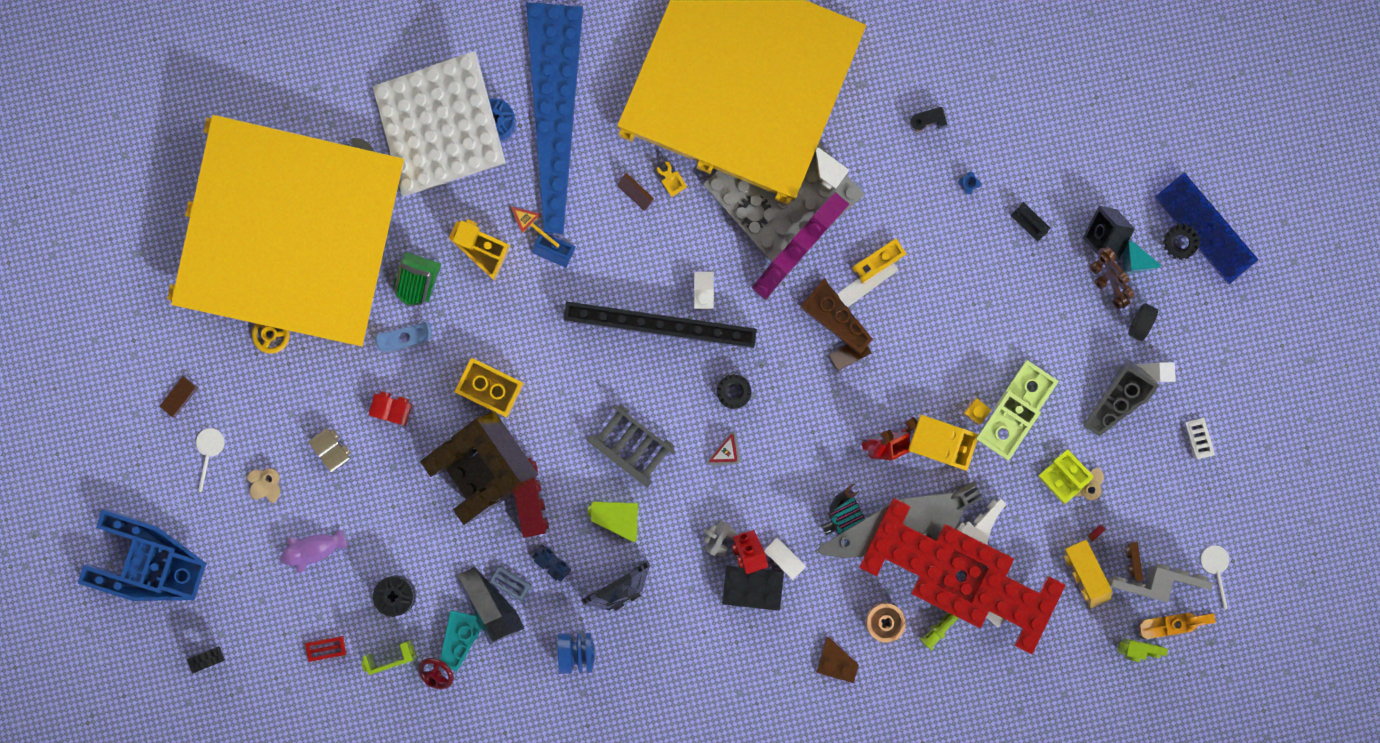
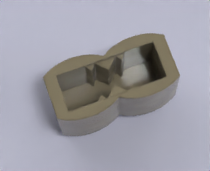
M326 428L308 442L329 471L334 472L351 459L349 456L351 452L345 444L341 445L338 439L340 437L334 429Z

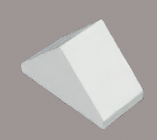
M1175 362L1136 364L1145 370L1157 383L1176 382Z

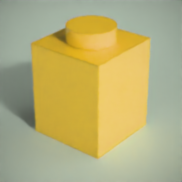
M469 219L466 222L461 220L452 242L473 250L481 230L477 227L478 223Z
M976 398L973 399L963 412V415L979 426L992 410Z

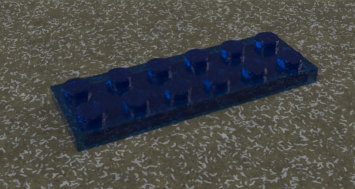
M1185 172L1154 197L1176 224L1182 223L1184 225L1186 223L1189 227L1192 225L1194 231H1198L1197 235L1200 236L1198 250L1228 285L1259 260Z

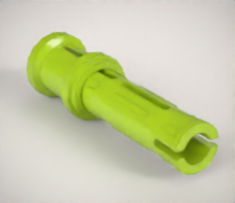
M947 613L937 625H932L930 627L931 630L919 640L932 651L934 645L940 639L945 638L947 630L959 618Z

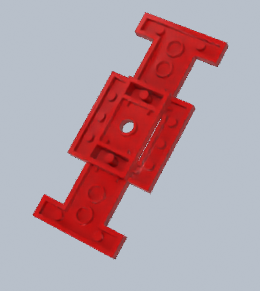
M892 498L858 568L877 576L886 559L918 576L910 594L981 629L988 613L991 612L1021 627L1022 629L1014 646L1033 655L1066 585L1047 576L1038 593L1006 576L1014 558L947 524L943 525L935 541L904 525L903 522L911 506ZM960 570L966 574V578L962 582L956 579V573Z

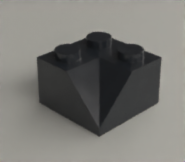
M1098 206L1083 239L1097 255L1098 250L1109 247L1116 255L1114 261H1119L1135 228L1117 209Z

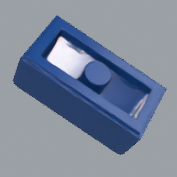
M539 234L532 253L566 268L576 246L548 235L559 244V247H556Z

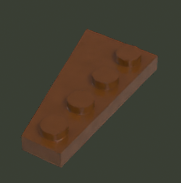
M825 278L800 307V309L860 355L873 340L861 323L853 316L850 309L841 301L838 294L830 287Z

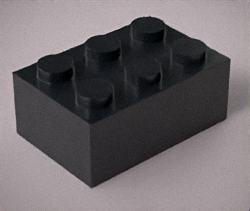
M726 565L722 605L780 611L784 572L761 569L746 574L743 567Z

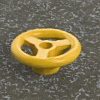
M256 323L252 329L253 343L264 353L274 354L280 352L289 342L290 331L288 330L276 331L273 327ZM260 326L263 328L261 337L265 340L263 345L259 342L257 336ZM269 331L273 332V336L271 338H268L267 333ZM284 336L279 346L268 348L270 343L277 337Z

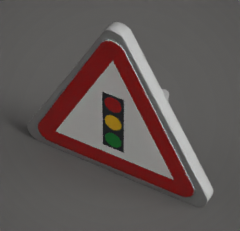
M734 431L730 433L707 461L709 466L740 463L737 435Z

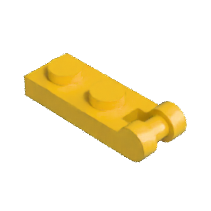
M896 238L853 266L852 270L854 273L857 272L860 282L864 284L906 256L907 253ZM866 265H868V267L871 270L867 274L863 269V267H865Z

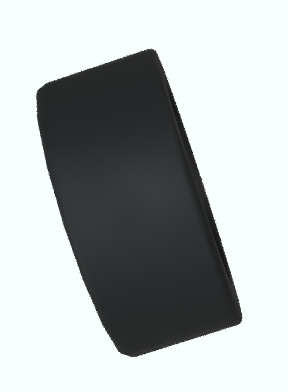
M1144 303L1134 317L1128 335L1142 342L1149 334L1157 318L1158 309Z

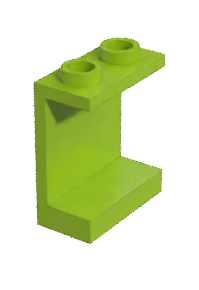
M412 640L400 644L404 658L378 667L375 666L372 654H366L363 656V661H361L363 671L371 675L415 660L417 655Z

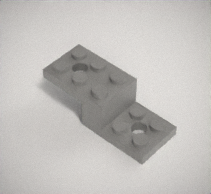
M1157 563L1155 567L1149 566L1145 584L1131 581V584H1128V579L1113 576L1112 579L1106 578L1110 587L1164 602L1169 601L1174 580L1212 590L1213 582L1208 581L1209 577L1193 574L1191 577L1189 576L1190 572L1180 569H1174L1173 572L1170 571L1171 567Z

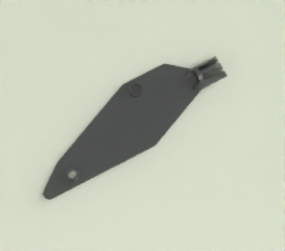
M972 481L956 492L897 500L911 506L903 524L936 541L944 524L957 529L963 510L983 498V496L979 494L980 490L976 487V482ZM889 505L822 544L818 548V552L821 555L839 558L863 557ZM846 539L847 543L843 545V541Z

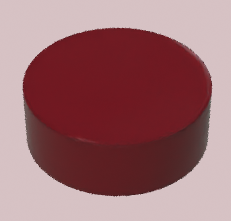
M1100 524L1088 535V538L1093 542L1106 528Z

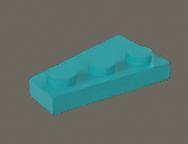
M450 610L440 660L445 662L453 671H458L471 646L480 634L482 628L476 615Z

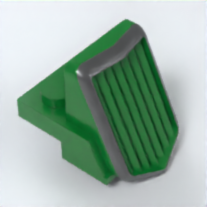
M405 252L394 279L392 291H394L395 296L406 306L422 305L425 302L429 303L442 264Z

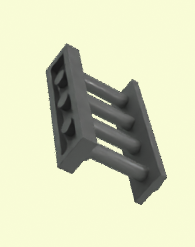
M622 404L619 406L614 405L613 408L617 410L615 415L599 435L597 434L595 437L591 435L587 441L648 488L652 483L649 480L652 477L650 475L669 451L674 455L676 451L673 448L675 446L667 439L663 442L628 415L629 410ZM625 416L632 424L616 445L608 448L604 445L605 439L621 418ZM640 428L648 435L630 458L622 459L619 456L621 454L620 451L635 431ZM653 440L657 441L663 447L646 469H642L639 472L634 468L636 461Z

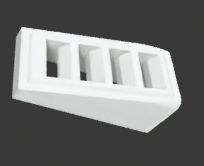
M1201 418L1185 422L1194 460L1214 456V448L1205 419ZM1201 425L1202 428L1192 430L1191 427ZM1203 432V436L1194 438L1193 434ZM1205 440V443L1197 445L1196 441ZM1205 447L1207 448V451L1200 453L1198 451V449Z

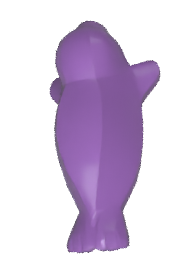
M340 530L333 536L313 535L302 540L289 538L287 543L290 547L286 548L281 554L280 561L289 566H297V572L301 573L307 565L325 559L336 548L348 547L345 535Z

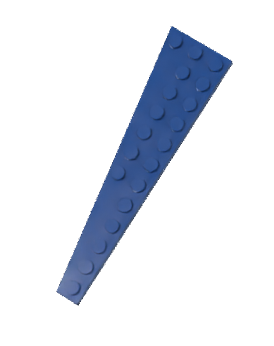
M526 2L544 232L564 235L583 7Z

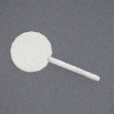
M214 428L202 430L196 439L198 451L205 455L199 492H202L209 456L218 455L225 446L223 434Z
M1210 546L1202 552L1201 564L1207 572L1217 575L1223 607L1226 610L1227 603L1220 573L1227 569L1229 555L1223 547Z

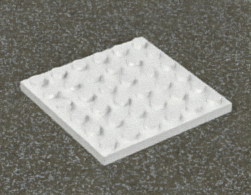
M472 51L373 86L391 156L404 159L399 180L402 196L415 194L506 164L476 52Z

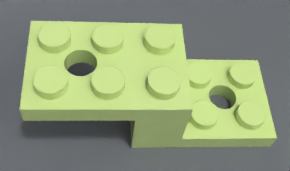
M1026 360L994 407L995 411L976 440L1009 461L1041 412L1039 410L1059 381ZM1030 381H1034L1037 385V389L1034 392L1027 390V383ZM1001 428L1008 431V437L1004 440L998 437V431Z

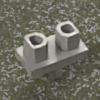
M720 520L717 526L712 525L709 531L704 528L702 532L707 534L704 542L708 543L704 550L713 556L724 557L728 549L722 545L724 538L732 541L733 536H736L737 532L731 528V525Z

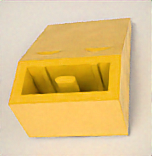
M920 414L908 451L967 471L978 441L976 438L979 434Z

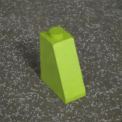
M592 501V504L588 505L587 516L591 517L592 522L632 542H637L638 503Z

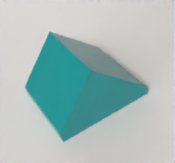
M1132 240L1126 245L1123 252L1125 273L1153 271L1161 266L1160 263Z

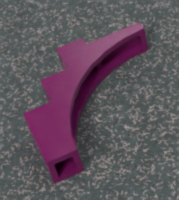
M835 192L772 261L751 288L766 300L850 204Z

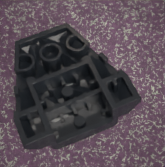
M649 561L639 565L604 588L581 599L583 605L617 611L625 606L624 602L629 599L632 602L641 597L640 592L643 591L650 568Z

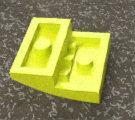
M1067 449L1038 478L1065 505L1094 476Z

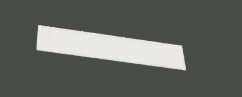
M892 264L864 284L860 282L859 277L840 291L838 296L845 306L849 307L897 272L898 269L895 264Z

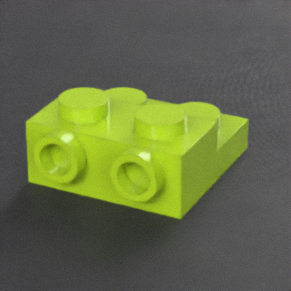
M1123 638V641L1119 642L1118 653L1125 655V659L1140 662V659L1146 660L1147 655L1159 659L1161 655L1167 656L1168 648Z

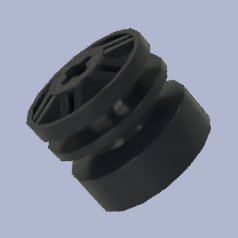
M393 575L382 579L377 583L373 591L374 606L380 613L390 617L400 616L408 612L414 606L417 597L415 585L410 579L401 575ZM393 591L398 595L395 601H393V598H389Z

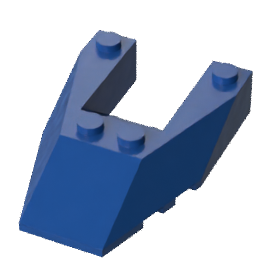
M109 509L101 510L96 528L132 539V543L122 574L86 564L83 565L78 584L131 601H184L196 599L207 565L205 561L157 526Z

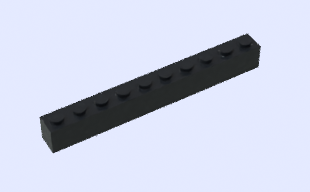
M566 301L563 319L564 322L751 349L755 347L757 333L756 328Z

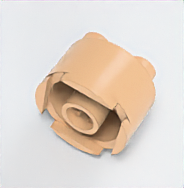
M883 602L874 605L868 611L865 626L869 634L876 640L892 642L902 636L906 622L903 612L891 603ZM888 617V622L890 623V625H885L884 627H882L883 623L881 622V620H886Z

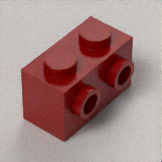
M755 530L733 536L734 545H731L734 556H738L736 557L740 568H744L746 574L768 567L765 552Z

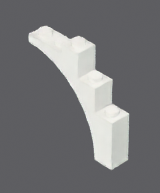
M993 499L987 506L988 511L984 515L980 513L973 521L975 523L974 526L970 522L965 524L962 522L958 525L957 530L987 545L994 522L1006 506V503L1002 499L997 501ZM991 612L986 617L997 628L1005 621V619Z

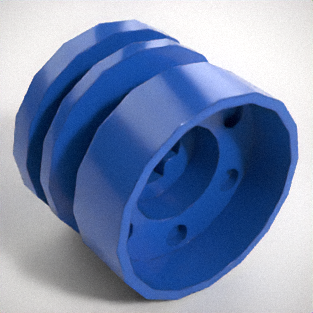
M497 98L489 99L493 115L499 117L497 119L498 122L495 124L500 142L506 141L516 130L517 121L515 113L504 100Z
M571 633L558 634L559 674L572 673L573 665H577L579 673H583V664L587 665V673H592L595 662V649L591 633H586V641H582V635L578 633L577 642H573Z

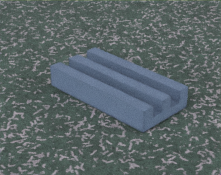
M500 565L489 580L491 584L521 602L532 586ZM500 571L526 586V588H521L498 573ZM497 577L522 593L521 596L496 582L495 578Z

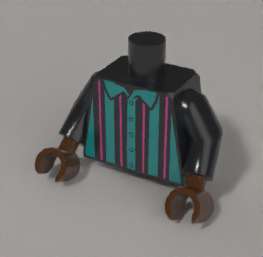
M855 484L849 485L846 490L836 495L829 506L830 512L827 513L831 521L821 525L826 536L835 531L839 535L865 519L854 497L859 493V490L857 492L851 490V487Z

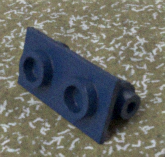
M544 545L532 556L534 562L543 570L547 565L550 566L547 573L555 581L561 582L571 571L565 561L560 560L550 548Z

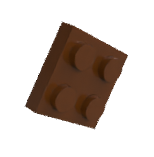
M1135 540L1127 541L1128 546L1124 547L1126 557L1130 558L1131 565H1127L1129 576L1133 577V580L1136 582L1144 581L1138 542Z

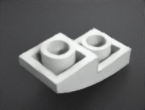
M778 538L764 550L765 554L792 580L806 568Z

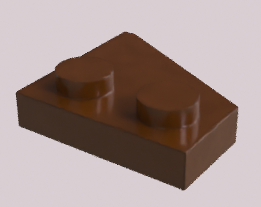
M826 636L816 672L854 683L859 664L832 639Z

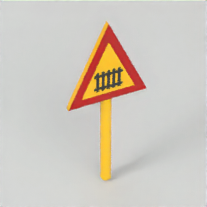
M510 206L521 233L531 226L554 246L559 247L556 241L533 223L541 214Z

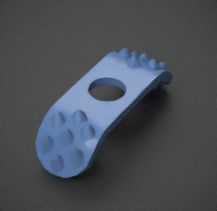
M422 322L418 325L378 333L375 336V344L383 352L418 345L430 339L431 328L427 322ZM402 333L410 335V340L407 343L400 342L399 336Z

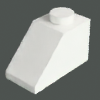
M818 147L815 151L818 178L825 189L835 191L849 172V169Z
M694 272V310H713L714 272Z

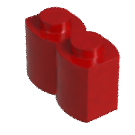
M380 391L379 394L375 393L368 415L407 426L413 405L409 403L410 399L398 396V400L390 398V393Z

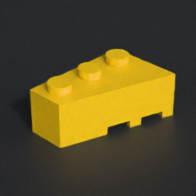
M1087 540L1066 548L1065 556H1063L1068 567L1071 566L1072 576L1075 582L1079 584L1081 594L1089 608L1092 609L1111 600L1112 589Z

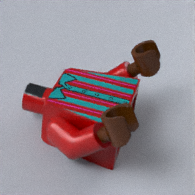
M912 417L906 421L905 424L908 428H903L901 432H891L889 429L869 439H864L862 449L868 451V456L872 459L893 461L910 452L908 451L911 443L910 435L911 431L916 428L917 420L915 417Z

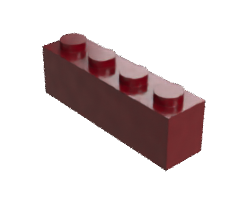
M528 458L536 472H538L537 462L533 461L532 458ZM536 477L514 493L523 538L546 534V529H549L548 518L543 516V510H546L544 499H540L539 492L542 491L541 482L536 480Z

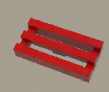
M344 636L305 643L308 662L347 655ZM340 641L338 645L310 650V646ZM341 648L342 651L316 657L311 655L312 653Z

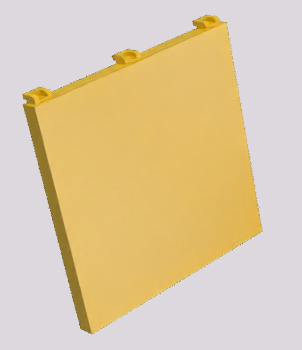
M670 0L617 125V130H620L618 137L632 143L634 137L645 140L698 162L696 169L711 174L712 169H716L777 194L775 201L789 206L791 200L795 201L867 25L807 0Z
M212 115V118L206 117L203 133H207L208 137L194 201H188L185 216L190 217L176 283L175 285H169L167 300H170L171 305L363 347L404 159L217 115Z

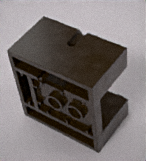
M495 411L474 419L451 437L452 440L444 442L420 461L430 477L447 471L464 495L466 500L453 509L463 525L481 518L539 475Z

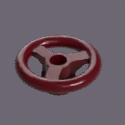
M426 658L418 666V673L427 686L435 689H446L453 684V672L445 662L436 658ZM434 664L431 671H424L425 665ZM440 667L446 671L448 679L442 675Z

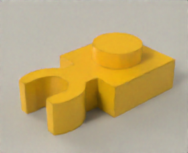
M665 162L668 167L667 171L663 172L657 167V172L665 177L661 182L672 198L688 188L678 171L672 173L671 164Z

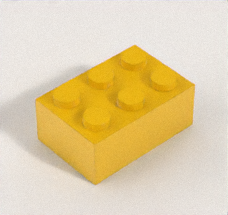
M471 357L454 392L508 418L525 383Z

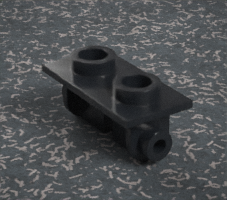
M1024 202L1010 215L1037 242L1051 229Z

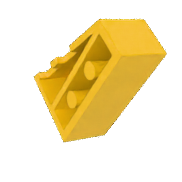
M456 221L449 236L451 241H453L460 224L458 221ZM479 232L473 250L456 245L494 281L511 247L509 244L482 232Z

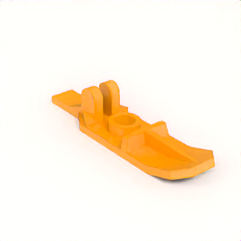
M1182 613L1142 620L1139 630L1140 636L1145 639L1192 632L1198 626L1216 623L1214 613L1200 616ZM1176 621L1180 622L1179 628H1175L1174 623Z

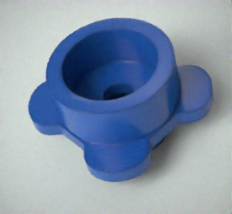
M968 172L966 177L960 178L958 184L965 189L966 194H971L975 188L981 187V182L975 177L974 172Z

